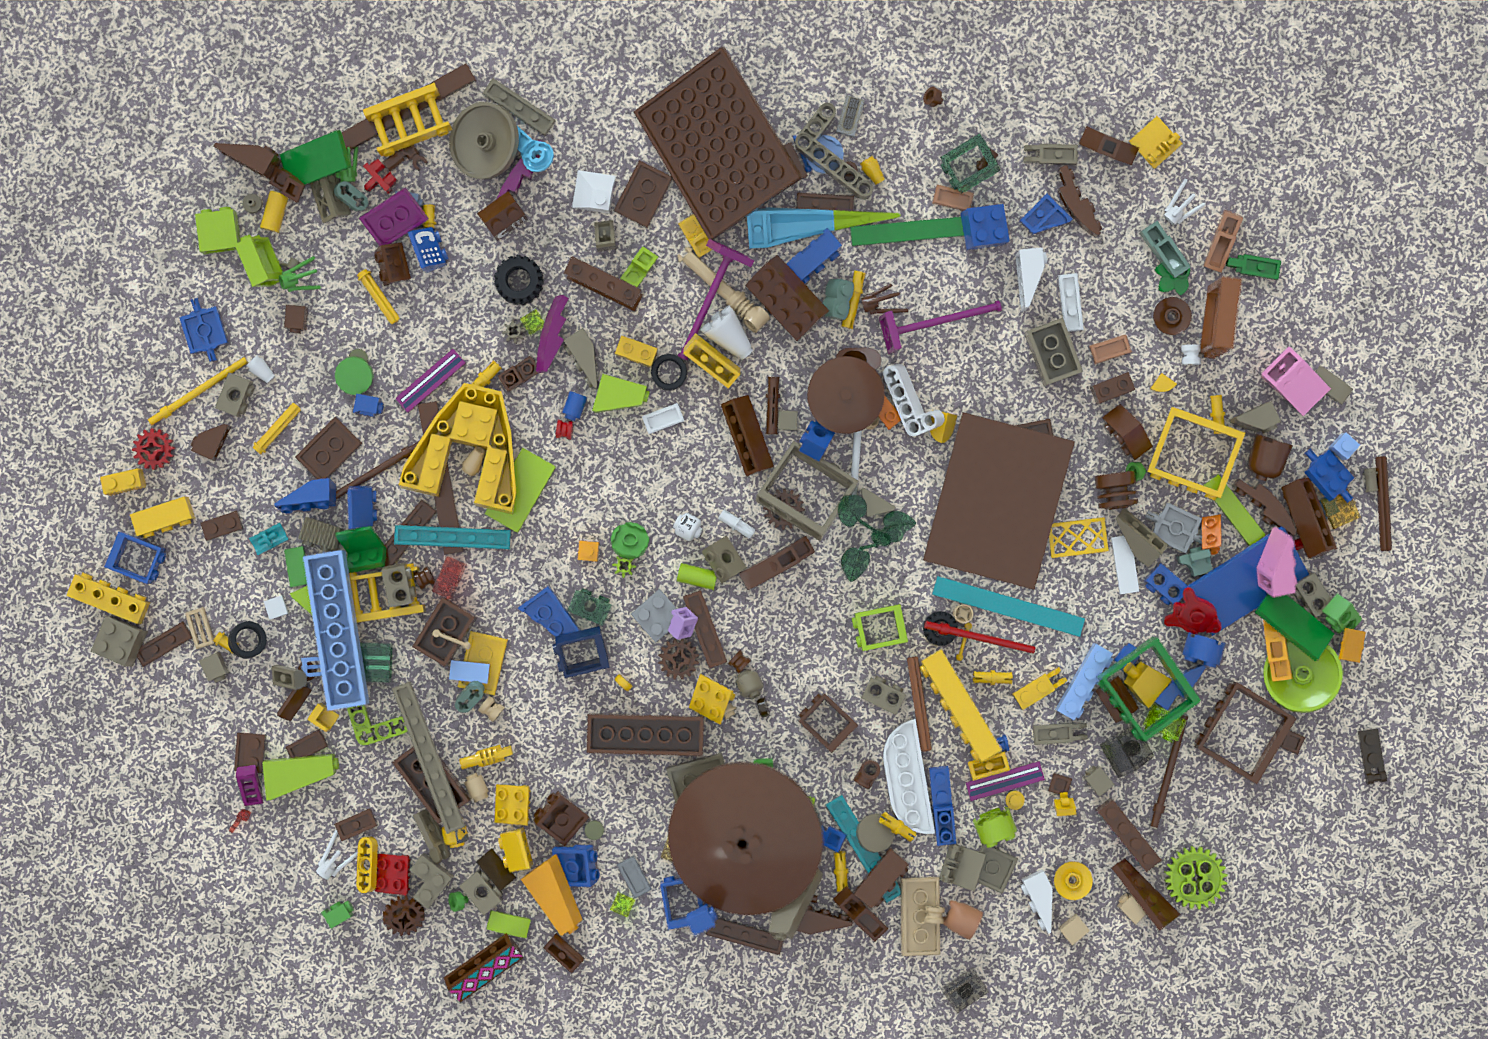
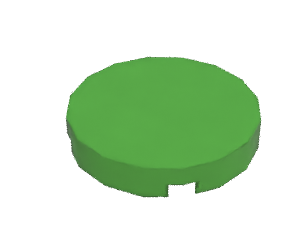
M356 356L347 357L336 367V383L347 394H362L373 383V369L363 358Z
M627 522L617 526L612 532V549L622 558H638L648 549L649 536L645 528L637 523Z

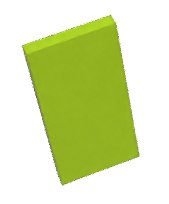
M522 448L514 462L516 498L513 514L487 509L485 514L518 533L556 466Z

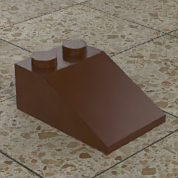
M215 143L213 145L222 154L270 180L275 166H280L281 160L278 158L279 154L266 145L264 148L259 145Z

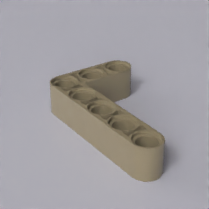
M823 103L797 135L795 148L856 197L866 200L872 195L873 184L818 142L836 115V108L833 104ZM829 109L832 111V115L825 117L822 111ZM817 124L821 129L818 132H813L810 126ZM801 139H806L809 145L801 147L798 142ZM822 151L824 157L817 159L814 157V152ZM835 162L839 165V169L833 171L829 168V164ZM851 174L854 176V181L847 182L844 180V176ZM867 186L870 191L867 194H862L859 191V187Z

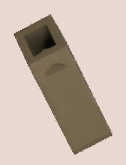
M582 328L564 340L566 345L563 347L569 356L573 354L577 360L573 363L579 372L583 370L587 377L584 380L590 388L594 386L597 390L598 379L595 347Z

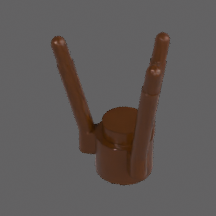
M891 283L872 293L865 294V297L861 298L864 312H870V315L889 311L903 313L909 310L901 308L876 309L879 307L878 302L900 295V292H896L879 298L875 296L892 287Z

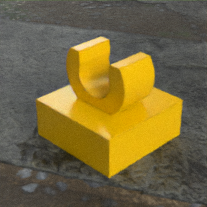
M1068 792L1060 793V799H1054L1056 815H1076L1073 798H1068Z

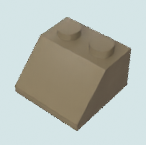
M1272 401L1263 403L1229 420L1231 424L1254 432L1262 431V433L1278 428L1276 424L1281 422Z

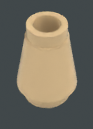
M476 446L462 462V470L466 474L474 476L476 473H479L485 450Z

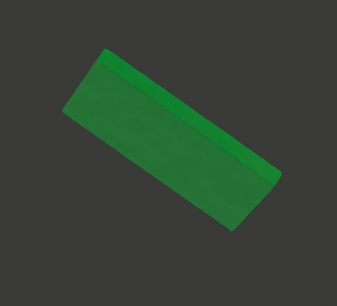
M341 130L333 131L280 153L283 168L297 177L305 186L351 168Z
M1267 593L1255 611L1259 617L1315 662L1320 658L1335 633L1287 594L1273 597Z

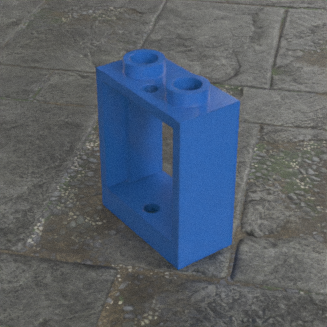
M118 531L104 567L145 584H152L158 578L159 571L157 569L159 564H163L166 558V553H164L166 548ZM128 540L157 551L147 577L118 566Z
M675 876L663 878L664 881L660 882L668 930L689 926L686 916L672 919L667 893L668 886L684 884L681 878L675 879ZM697 897L699 907L703 906V901Z

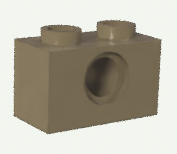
M228 373L215 408L240 417L241 414L244 415L248 404H246L248 396L251 397L254 392L255 386H252L254 382ZM235 391L240 392V398L237 401H234L232 398Z
M727 535L701 551L721 584L747 568Z
M477 870L459 887L484 916L503 900L501 897L503 893L496 886L493 887L491 885L490 879L484 871ZM479 887H485L488 894L481 896L478 893Z

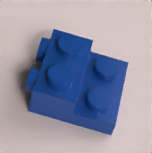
M574 845L573 847H554L552 849V856L557 855L569 886L592 887L599 880L600 872L595 866L598 853L594 851L593 845Z

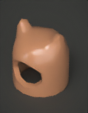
M954 900L949 901L951 908L947 915L942 917L944 919L943 925L952 932L971 940L980 924L983 912L966 903Z

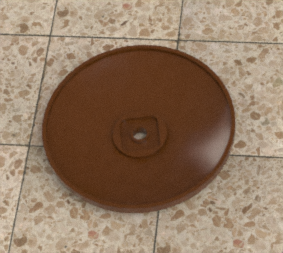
M727 763L716 766L699 775L685 788L678 798L668 826L670 856L684 884L708 905L737 915L766 914L781 909L793 902L812 882L823 853L824 841L821 820L808 794L786 774L758 763ZM745 839L748 842V847L741 848L738 845V840Z

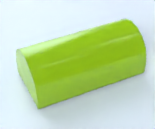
M684 563L680 564L677 582L714 590L717 579L713 570Z

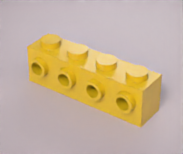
M84 572L81 575H74L66 596L133 623L142 624L150 602L145 601L147 597L135 593V596L128 594L129 590L119 586L115 589L110 587V582L102 579L99 582L92 579V575Z

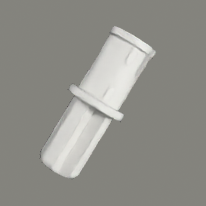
M726 509L722 511L718 518L729 525L733 531L737 530L747 538H751L755 533V529L743 522L741 517L734 516Z

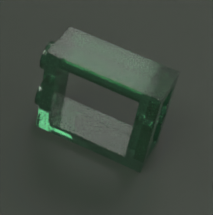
M980 133L940 157L943 162L940 165L945 174L949 173L952 178L949 180L954 190L958 189L961 194L1001 171L1000 166ZM978 146L988 166L960 182L949 162Z

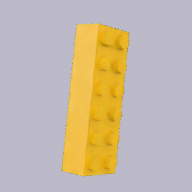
M942 649L922 660V666L920 667L922 674L925 678L929 677L932 681L930 683L931 689L935 695L939 693L942 698L940 704L945 712L949 710L951 713L950 720L955 728H960L962 732L960 737L964 744L969 743L972 748L970 754L975 762L979 760L982 763L1001 752L1002 749Z

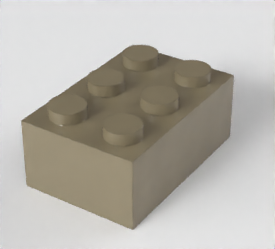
M1063 318L1027 330L1024 333L1044 387L1083 372Z

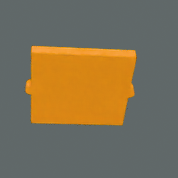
M1345 628L1339 659L1360 663L1366 632Z

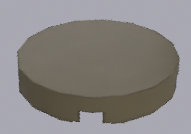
M870 814L862 818L856 829V836L860 846L872 853L888 849L893 843L895 836L890 828L879 823L880 817L887 821L880 814Z

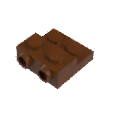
M557 791L547 797V804L544 808L540 807L536 810L533 820L538 827L563 846H566L588 820L589 815L560 791Z

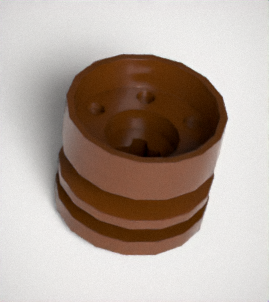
M1135 471L1094 476L1096 489H1105V493L1098 495L1097 499L1106 498V503L1098 504V509L1115 510L1139 504L1138 499L1129 500V495L1137 494L1135 490H1128V486L1136 484Z

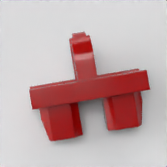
M379 159L373 161L370 165L368 163L363 165L372 176L364 185L366 191L370 192L378 184L388 194L393 191L391 188L398 180L391 172L384 178L378 175L386 168Z

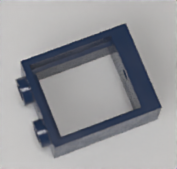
M600 626L555 637V644H552L554 655L559 656L560 661H557L559 672H563L564 678L610 668ZM594 638L599 658L567 665L562 645Z

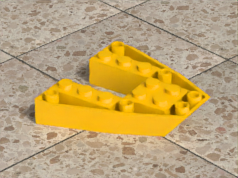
M464 383L435 416L404 464L399 486L401 489L438 497L452 442L472 447L478 446L487 450L474 500L475 506L513 514L516 484L512 436L502 391Z

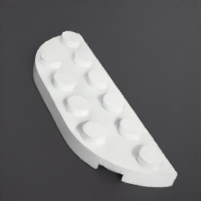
M912 719L896 727L889 735L884 746L883 763L889 798L893 812L899 821L902 820L904 825L915 832L934 834L935 830L916 720Z

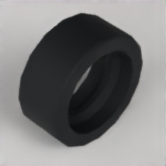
M664 354L655 359L651 368L654 383L659 388L668 391L681 387L687 379V368L682 358L675 354ZM666 361H673L680 367V377L674 383H665L658 376V368Z
M244 621L236 625L228 636V646L231 652L243 659L259 655L265 649L267 643L264 629L258 623L252 621ZM243 629H251L258 636V645L252 651H244L236 643L237 634Z

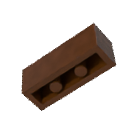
M889 848L853 891L854 895L871 909L874 906L878 907L884 900L882 896L887 891L890 893L896 886L895 881L899 876L902 878L907 873L909 863L892 848Z

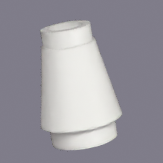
M258 355L246 365L249 368L248 371L266 383L275 376L264 359Z

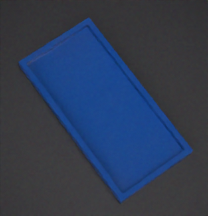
M1281 526L1278 528L1288 535L1284 527ZM1270 534L1185 587L1192 588L1196 596L1213 604L1222 625L1221 630L1256 609L1266 596L1267 592L1258 586L1257 566ZM1294 546V549H1292L1296 562L1294 575L1298 582L1308 576L1309 573Z

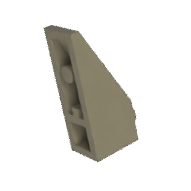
M1123 508L1115 519L1134 556L1149 568L1162 555L1168 544L1126 508Z

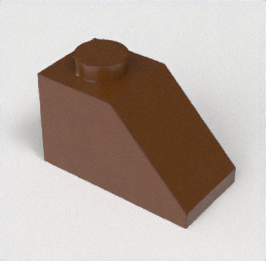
M222 424L199 433L191 442V451L216 461L231 426Z

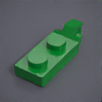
M1244 254L1238 255L1237 259L1229 257L1226 261V266L1236 268L1235 272L1243 275L1279 280L1282 261Z

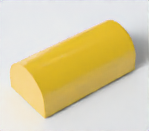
M269 191L260 225L261 229L276 233L280 232L288 202L286 196L279 192Z
M1005 752L998 753L982 763L979 760L968 762L973 781L1010 771Z

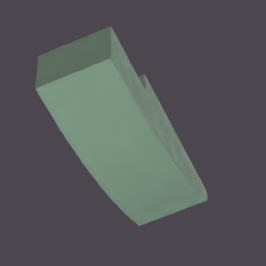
M1158 221L1140 232L1150 250L1174 278L1191 267L1170 235L1166 234Z

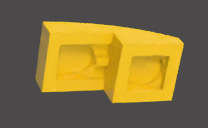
M694 214L678 223L698 258L712 250L706 246L709 239Z

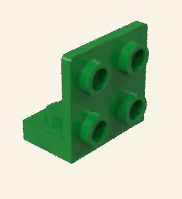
M371 526L336 533V538L348 553L349 573L385 567L387 548Z

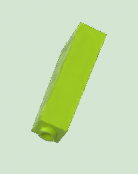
M335 753L270 759L262 762L266 801L334 775L336 770L339 769V760L335 758Z

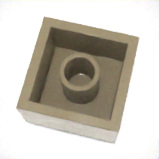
M105 616L90 652L122 666L133 667L138 651L148 631L116 617Z

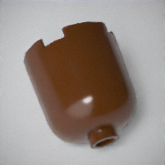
M1256 434L1247 462L1248 469L1256 474L1255 478L1267 481V478H1278L1284 471L1293 445Z

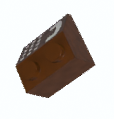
M509 191L477 213L497 241L528 220Z

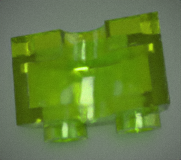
M1152 704L1143 723L1145 725L1144 730L1170 711ZM1179 717L1159 733L1163 734V739L1171 743L1173 740L1178 742L1187 720Z

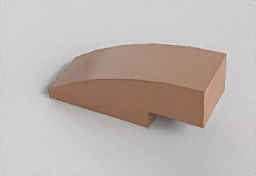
M1224 209L1207 253L1204 267L1222 273L1236 240L1243 216Z

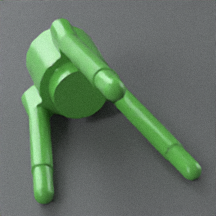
M347 147L346 150L351 164L350 147ZM358 147L354 148L353 166L336 173V178H340L341 182L356 181Z
M313 256L282 272V275H279L282 289H287L288 292L321 289V286H296L299 278L317 272V269L297 275L293 273L315 260V257Z

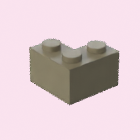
M423 853L410 869L412 873L424 881V884L413 898L429 909L453 879L454 875L440 864L434 863L431 857Z

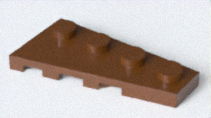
M1125 858L1112 867V870L1159 931L1181 915Z

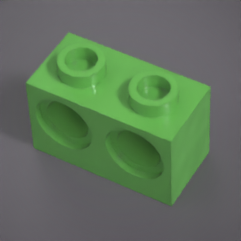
M1336 594L1322 610L1326 616L1325 620L1332 625L1331 629L1338 634L1341 632L1344 634L1345 628L1354 629L1362 620L1353 604L1339 594Z

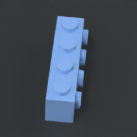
M1093 643L1055 710L1072 720H1075L1076 717L1080 718L1084 711L1082 706L1085 701L1089 702L1094 693L1092 691L1093 687L1100 682L1097 676L1103 672L1104 668L1110 666L1113 658H1111L1113 653Z

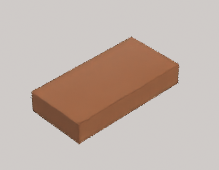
M936 185L932 204L964 211L967 208H971L974 193Z
M1126 334L1089 346L1095 364L1132 353Z

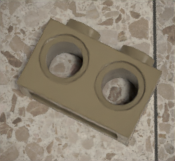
M407 563L383 567L381 571L389 608L413 603L414 597H416V590L414 586H411L412 571L410 567H407ZM393 572H401L403 578L399 580L395 579L393 577ZM404 590L407 597L400 598L397 595V591Z
M1309 573L1308 576L1299 580L1295 586L1296 593H1293L1297 600L1301 599L1304 604L1302 607L1315 618L1323 613L1322 610L1332 600L1316 573ZM1306 582L1310 585L1308 593H1305L1302 589L1303 584ZM1315 599L1320 601V607L1317 610L1313 607Z
M877 675L875 679L870 677L861 698L897 715L906 694L902 693L904 689L895 684L892 687L886 685L887 680ZM873 685H879L881 692L878 695H872L870 688ZM891 693H895L898 696V701L895 704L888 702L887 698Z

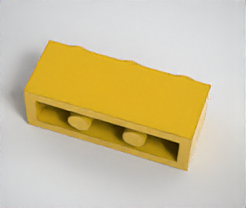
M695 333L684 346V355L728 389L740 376V367Z
M186 496L130 514L136 536H143L144 539L155 536L154 532L160 530L162 533L173 530L172 526L178 524L180 527L189 525L191 520L196 519L189 497Z

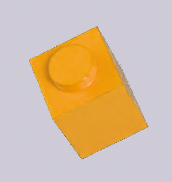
M579 541L578 560L598 562L600 543Z

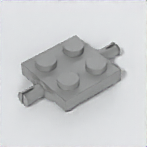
M1168 502L1159 515L1149 510L1146 514L1148 515H1145V518L1155 522L1153 532L1167 543L1168 546L1182 553H1187L1190 544L1194 541L1202 544V536L1198 534V527L1202 518Z

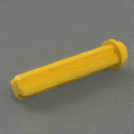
M364 269L357 274L358 281L363 283L390 324L398 322L400 319L399 315L370 275L371 271Z
M292 403L258 442H254L253 449L259 454L266 453L265 450L301 411L300 407Z

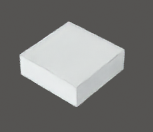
M283 595L264 601L270 620L289 614Z

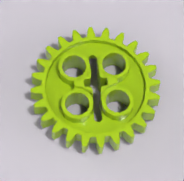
M1191 846L1190 852L1183 848L1184 854L1177 851V859L1170 857L1173 864H1166L1170 871H1164L1165 874L1169 875V878H1165L1164 881L1170 884L1165 888L1173 890L1169 895L1171 897L1176 896L1175 902L1177 903L1182 900L1181 905L1183 907L1189 903L1190 909H1193L1195 904L1199 910L1201 909V904L1208 908L1209 901L1215 904L1214 897L1221 899V896L1218 894L1219 891L1225 892L1221 886L1227 884L1223 878L1227 877L1228 874L1222 873L1226 867L1223 865L1219 866L1222 859L1215 860L1216 853H1212L1209 856V849H1206L1203 853L1201 846L1198 847L1197 851ZM1193 861H1196V874L1200 876L1197 879L1198 895H1196V882L1192 880V877H1195ZM1207 862L1209 865L1208 870L1201 872V864ZM1188 864L1190 867L1189 871L1186 874H1182L1181 867ZM1205 882H1210L1211 886L1208 891L1202 890V885ZM1188 883L1191 884V891L1184 893L1183 886Z

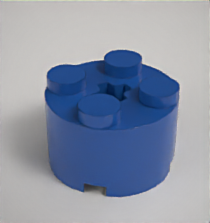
M1188 632L1182 655H1185L1184 659L1196 663L1199 659L1204 661L1203 665L1216 668V665H1220L1226 643L1221 642V645H1218L1219 641L1197 634L1193 638V634Z

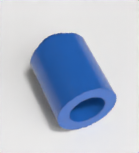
M569 391L562 411L565 414L564 418L575 421L576 418L580 419L587 397Z

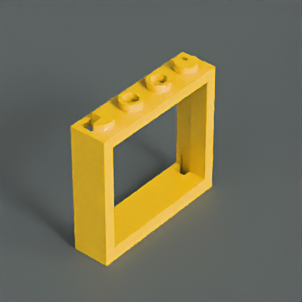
M1171 407L1147 472L1151 473L1149 477L1161 480V478L1168 479V484L1176 487L1182 484L1187 486V491L1196 494L1198 491L1204 492V497L1216 500V497L1221 498L1245 433ZM1174 417L1236 438L1217 491L1155 468Z

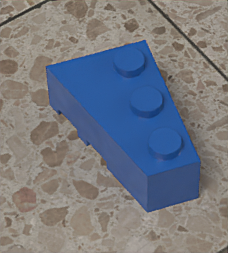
M828 228L823 231L824 233L816 240H812L809 243L810 245L786 263L804 284L811 280L809 276L814 272L816 274L820 273L825 268L824 264L827 261L833 262L840 256L839 252L842 245Z

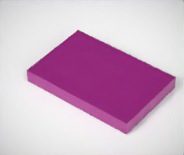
M405 187L360 216L359 219L380 246L393 243L409 231L426 222L428 217Z

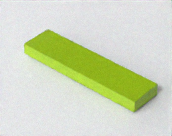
M1217 474L1203 486L1217 491L1222 478ZM1226 484L1222 497H1216L1214 502L1245 542L1251 546L1266 534Z

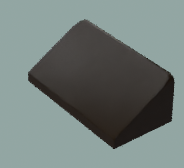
M492 848L476 861L499 891H502L516 879V876L509 872L508 868H505L503 861Z

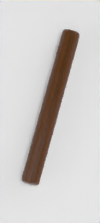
M1378 456L1375 458L1376 471H1378L1376 477L1380 550L1391 551L1392 536L1387 457Z

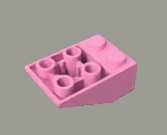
M1290 346L1261 373V377L1302 416L1331 390Z
M1273 527L1257 566L1258 586L1273 597L1296 593L1295 586L1297 585V579L1294 575L1296 562L1292 551L1294 549V541L1277 527Z

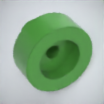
M1131 462L1126 467V472L1135 471L1136 481L1144 478L1146 469L1142 463Z
M460 891L450 893L448 898L449 906L453 912L463 910L464 905L469 901L468 897L463 896Z

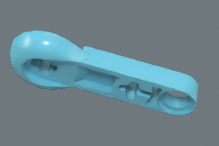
M517 126L519 134L518 151L521 153L525 167L532 172H542L548 169L554 159L551 146L545 142L531 139Z

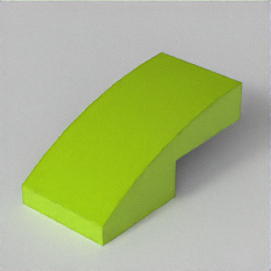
M642 246L620 279L638 288L658 259V256Z
M491 910L486 929L527 938L531 919Z

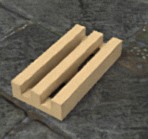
M201 607L186 612L185 615L195 648L200 649L215 644L205 608ZM199 612L201 613L204 626L209 638L208 642L206 640L202 624L198 615ZM193 614L195 616V620L200 632V636L203 642L202 644H199L198 637L194 628V624L191 618V615Z

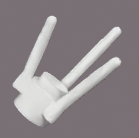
M1187 179L1183 180L1170 204L1164 210L1166 213L1163 216L1174 226L1177 223L1180 224L1206 205L1202 203L1183 215L1184 212L1182 210L1196 196L1192 194L1180 207L1176 205L1173 207L1185 187Z
M335 830L316 870L322 878L327 880L331 875L335 877L358 854V851L355 852L337 868H335L336 864L334 861L340 854L339 850L330 860H326L338 834L337 830Z

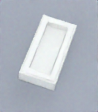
M678 403L642 416L648 434L684 421Z

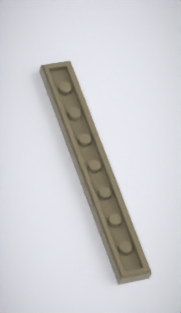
M411 681L392 688L446 834L465 827Z

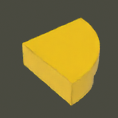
M1161 373L1150 389L1155 392H1166L1173 389L1177 383Z

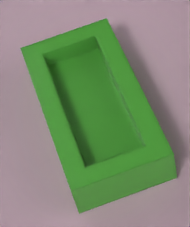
M304 546L284 549L290 587L307 585L303 556H305Z

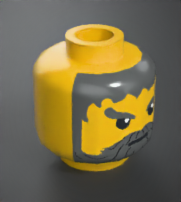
M466 823L465 827L446 834L444 826L441 828L444 844L449 845L450 848L465 845L469 838Z

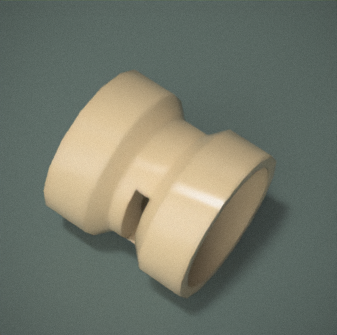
M960 604L954 608L953 617L959 623H968L973 618V610L968 605Z
M489 696L478 711L486 714L488 719L494 722L505 707L497 704L494 698Z

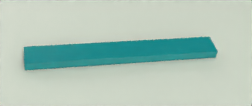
M939 576L936 578L932 595L1078 637L1081 635L1085 618Z

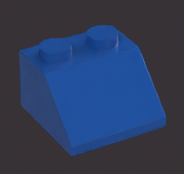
M349 486L347 490L348 528L373 526L374 521H377V510H373V502H377V491H373V486Z

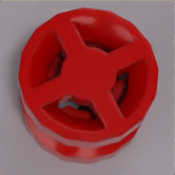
M558 419L556 438L566 437L567 440H571L573 421L563 422Z

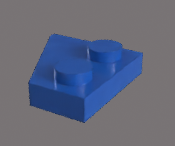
M1046 193L1019 222L1033 235L1069 223L1073 218Z

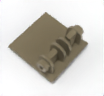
M958 844L949 845L939 879L945 883H952L975 892L986 854Z

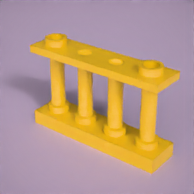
M435 83L362 109L366 119L369 122H374L382 143V146L376 148L380 156H391L395 151L435 136H445L449 131L453 130L449 121L443 123L435 101L436 97L440 96ZM424 101L428 102L436 126L425 129L417 107L418 103ZM405 108L410 109L418 130L417 133L407 136L399 114L400 110ZM389 114L393 117L400 137L399 140L389 143L381 120L383 116Z
M414 563L407 564V567H410L412 571L411 586L415 587L413 571L420 570L419 566L414 567ZM394 571V572H393V577H394V574H399V573H401V572H399V571ZM357 572L349 573L357 623L426 612L425 604L420 605V601H417V594L414 597L413 603L408 604L409 607L401 608L400 605L390 607V610L382 611V607L379 606L375 577L382 576V572L358 576ZM368 579L372 605L371 613L363 614V610L360 609L356 580Z

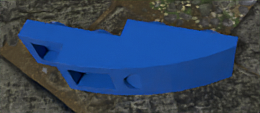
M949 767L929 768L930 790L937 846L957 844Z

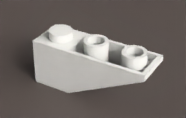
M1041 869L1021 879L1023 884L1020 886L1025 896L1028 894L1030 896L1031 902H1029L1033 913L1037 912L1040 917L1037 922L1041 930H1046L1049 934L1051 933L1052 887L1045 872Z

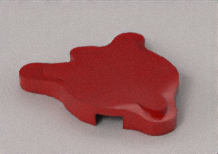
M1190 587L1183 590L1185 602H1175L1173 604V613L1164 618L1166 626L1180 627L1186 632L1197 635L1199 632L1205 631L1206 633H1218L1222 626L1213 604L1196 596L1194 590Z

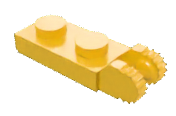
M1060 667L1041 675L1012 693L1022 710L1052 693L1056 688L1068 681L1064 677L1053 685L1050 682L1049 678L1060 673Z

